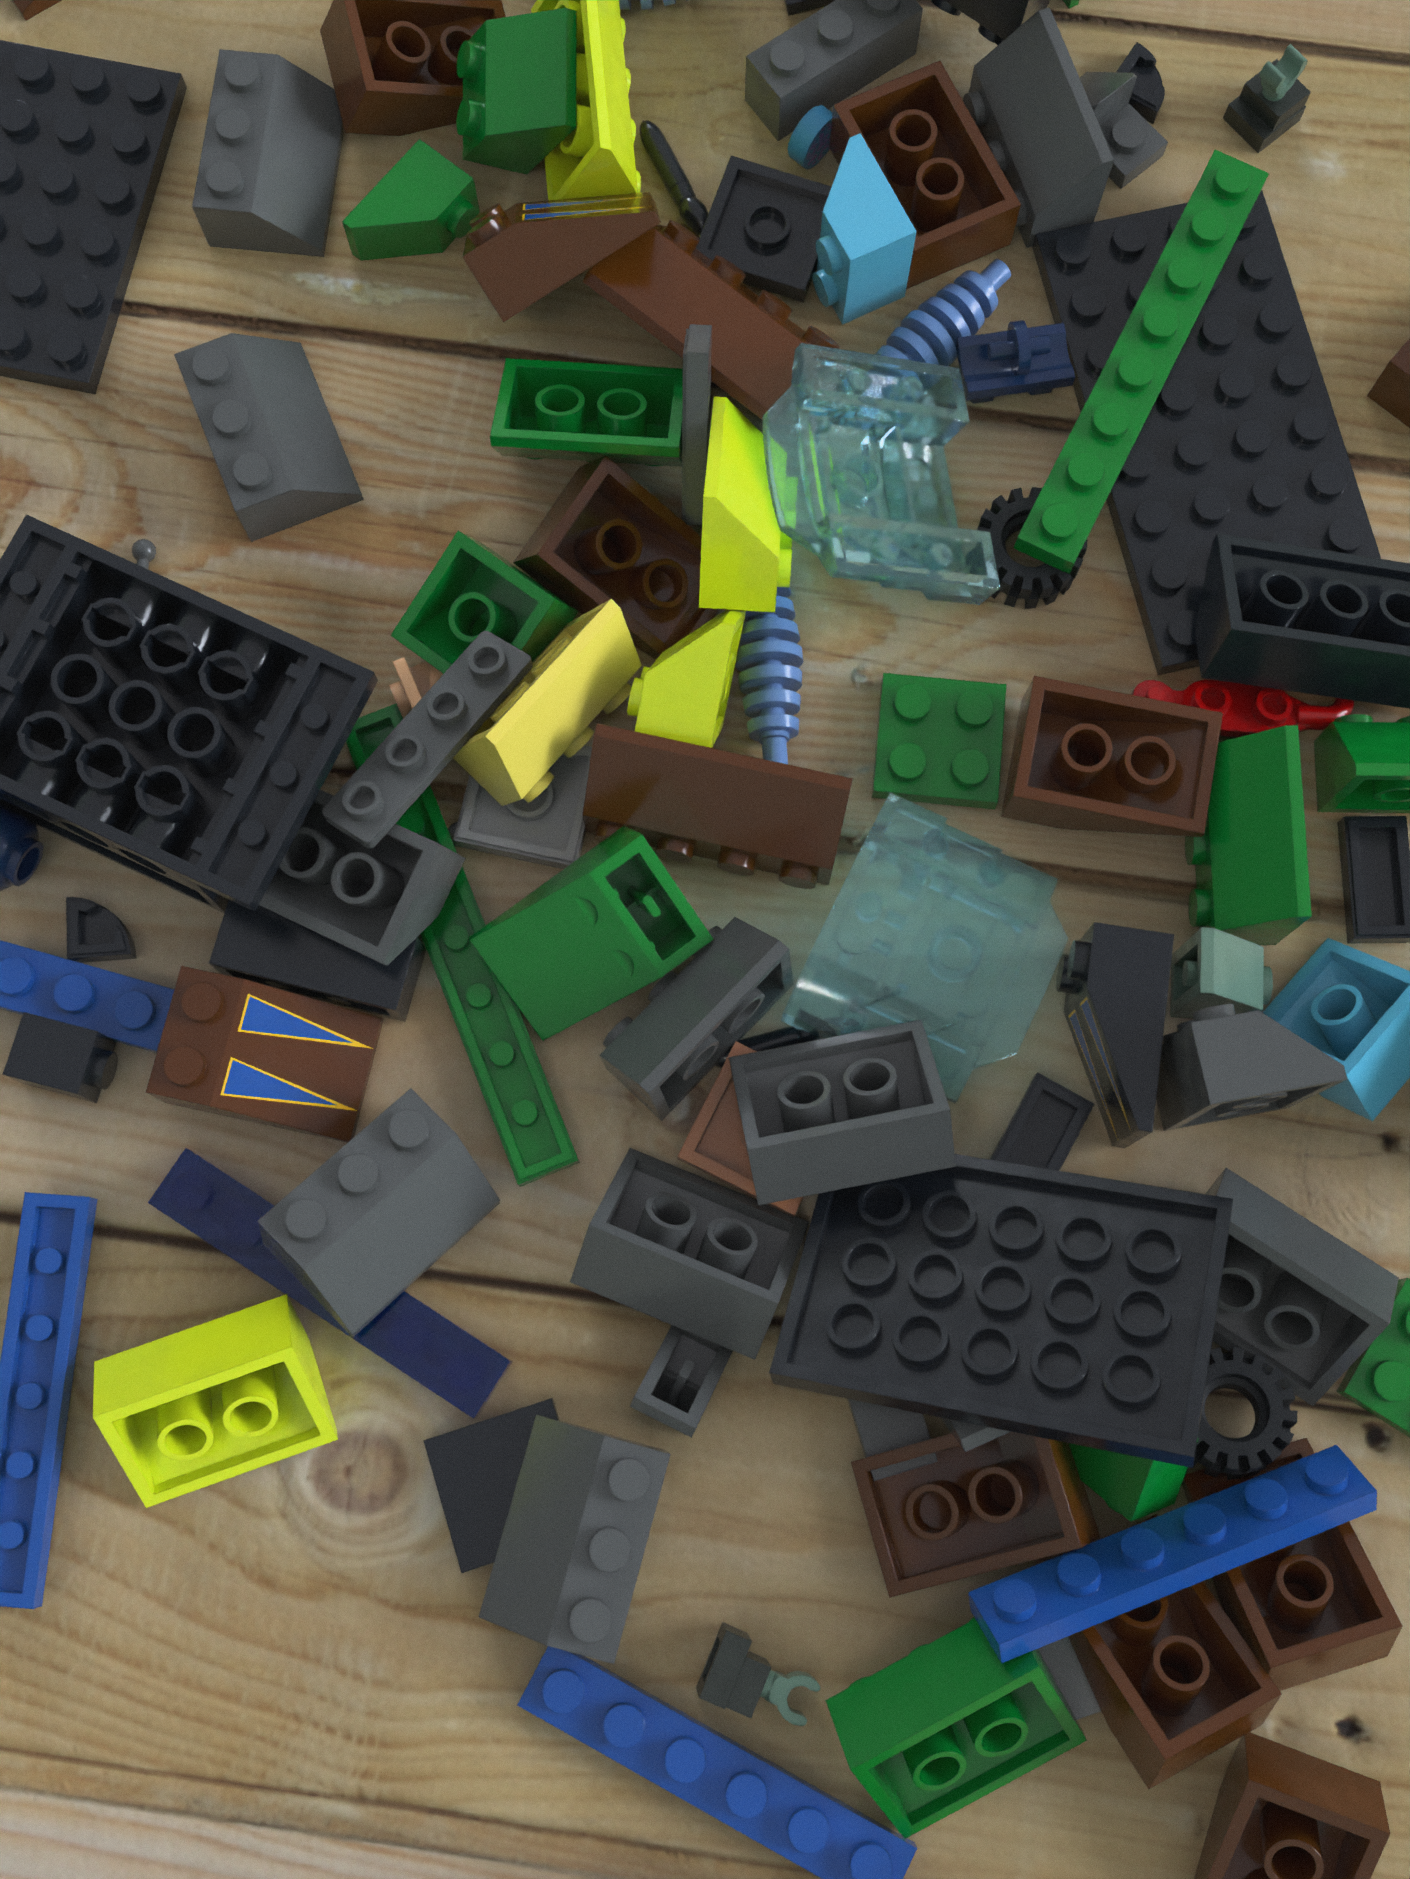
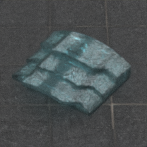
M800 343L795 349L791 387L763 415V441L767 478L780 530L818 556L823 567L832 578L878 582L884 588L921 591L928 600L977 605L983 603L1000 589L990 532L958 528L944 446L969 423L960 368Z
M890 792L820 931L783 1011L781 1021L803 1030L818 1039H825L922 1020L946 1098L956 1103L973 1069L1000 1061L1018 1052L1068 941V937L1050 903V898L1058 879L1002 854V849L945 824L947 818Z

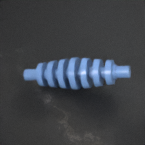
M995 259L980 274L971 270L965 271L954 280V284L946 285L937 292L936 297H930L919 305L918 310L911 311L901 321L900 327H897L888 337L886 345L881 346L873 356V363L867 364L859 374L858 379L861 390L845 404V409L849 416L856 422L861 423L877 407L884 410H892L903 401V397L911 396L921 388V384L930 382L938 376L940 370H946L957 358V338L975 335L984 324L985 318H988L997 308L998 297L996 291L1011 277L1009 267L1003 261Z
M777 587L775 612L746 611L735 666L741 672L738 675L740 691L746 695L742 699L744 713L752 718L747 722L749 737L762 744L763 759L788 764L787 742L799 733V719L793 715L800 711L801 695L796 691L802 686V671L799 667L803 664V650L797 644L800 641L798 625L793 621L796 616L794 605L788 599L791 595V590L786 587Z

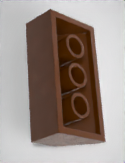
M672 220L668 222L667 226L657 225L588 270L582 282L682 359L686 329H689L690 324L712 325L711 381L771 427L811 426L850 366L835 354L840 346L831 337L813 326H809L805 332L788 319L793 310L786 303L762 290L759 296L742 284L746 274L741 269L718 255L715 256L713 261L696 249L700 239L691 231Z
M597 723L593 737L582 816L586 832L594 834V840L598 843L605 840L621 827L627 826L643 834L649 845L656 847L655 853L663 858L678 862H690L693 856L718 861L717 867L729 873L753 875L754 870L757 869L779 874V881L786 885L813 889L816 887V883L829 885L853 778Z

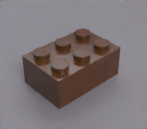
M940 60L833 105L829 148L838 165H840L849 138L861 133L916 230L906 289L1011 245L1021 203Z

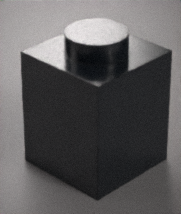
M23 1012L3 1075L25 1085L97 1103L101 1089L106 1090L111 1085L117 1070L118 1055L114 1052L117 1042L95 1030Z

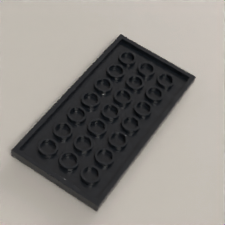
M1262 190L1106 500L1158 675L1199 667L1195 626L1212 541L1217 533L1381 559ZM1187 203L1035 235L1032 248L1055 324L1064 323L1068 355L1075 373L1073 388L1080 412L1090 396Z

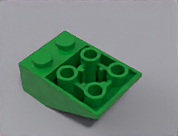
M623 826L468 939L538 1036L544 1041L662 978L711 942L713 937L643 834Z

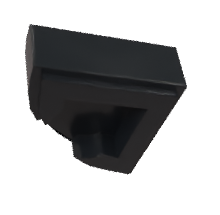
M1136 42L1116 72L1134 73L1137 76L1129 104L1146 121L1154 124L1164 99L1165 89L1161 76L1155 66L1157 62L1155 57L1143 45Z
M66 897L67 959L79 963L137 959L133 938L128 928L115 914L91 900Z

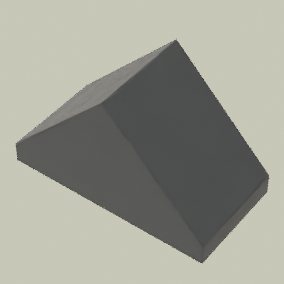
M671 1325L630 1407L692 1438L733 1350L724 1348Z

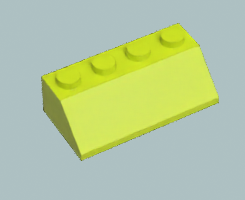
M537 0L531 8V13L561 8L577 11L576 129L544 158L548 200L640 193L641 176L639 171L636 170L633 146L636 136V125L630 116L628 96L631 75L629 69L625 66L623 46L626 25L625 20L620 16L619 0Z

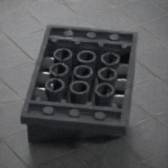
M26 514L0 559V804L32 819L37 826L222 913H225L228 900L256 911L378 682L375 673Z

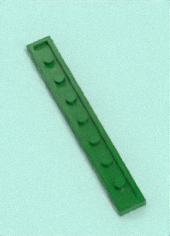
M397 703L358 718L346 740L357 770L403 720ZM429 785L395 824L457 853L431 785ZM462 866L439 916L421 933V936L519 1187L580 1162L519 1008L468 939L485 927L486 924Z

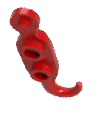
M1145 680L1139 683L1131 694L1221 712L1223 716L1219 736L1237 738L1285 725H1298L1299 732L1325 730L1336 718L1350 715L1354 709L1353 700L1335 698V702L1329 706L1309 705L1279 689L1215 680H1199L1190 684L1182 691L1173 690L1161 681Z

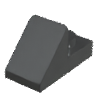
M1086 72L1080 77V80L1114 158L1109 178L1122 189L1164 155L1168 141L1129 104L1137 79L1134 73Z

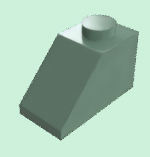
M1201 927L1172 954L1170 1017L1193 1019L1192 1013L1198 1010L1224 1004H1233L1236 1014L1257 1010L1262 1012L1263 1005L1269 1004L1273 990V974L1269 966H1264L1263 946L1216 928Z

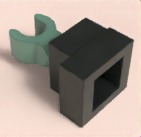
M1291 44L1285 49L1280 61L1276 59L1272 63L1270 61L1266 62L1262 70L1244 84L1240 96L1228 104L1223 119L1257 153L1261 152L1300 121L1306 108L1305 104L1311 93L1297 79L1305 69L1308 60Z
M722 1622L696 1686L699 1698L723 1709L728 1708L752 1718L758 1700L762 1697L776 1705L782 1717L789 1723L798 1726L806 1725L807 1719L801 1711L789 1707L787 1698L790 1691L798 1686H804L814 1692H818L821 1687L817 1680L807 1672L794 1671L785 1675L778 1671H772L766 1658L748 1651L752 1641L747 1632Z

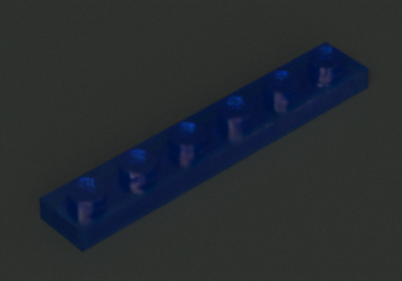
M185 1148L148 1203L351 1337L263 1244L257 1221L275 1205L194 1151ZM405 1290L353 1337L354 1340L473 1419L478 1417L513 1362Z

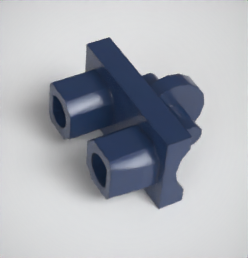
M1024 320L1011 321L1008 324L1007 331L957 338V358L966 401L970 400L973 404L993 401L997 396L1028 392L1031 396L1051 393L1054 388L1072 386L1075 380L1074 368L1068 355L1064 323L1027 328Z

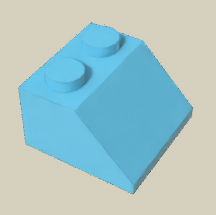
M861 133L849 138L822 212L820 239L816 240L815 243L818 263L817 272L812 275L814 288L819 300L825 307L832 305L842 325L905 297L916 238V230Z
M1327 938L1262 1013L1344 1065L1347 1080L1319 1094L1373 1121L1410 1078V971Z

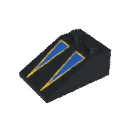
M1094 922L1080 940H1073L1069 955L1062 954L1058 966L1056 990L1057 992L1066 993L1064 1014L1111 1144L1115 1147L1126 1148L1153 1132L1174 934Z

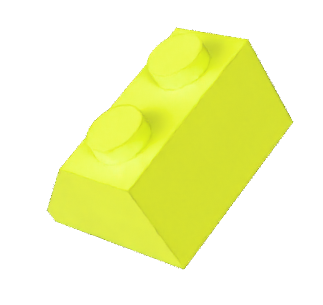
M726 609L663 651L651 667H643L641 677L634 678L627 707V715L637 717L635 732L709 748L713 747L724 725L746 611Z

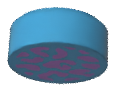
M823 105L813 107L803 116L794 129L788 143L789 157L805 169H811L817 165L830 149L833 112Z

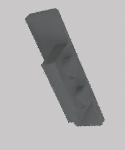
M489 631L481 632L324 806L322 814L325 820L365 847H375L532 669L533 664L530 655Z

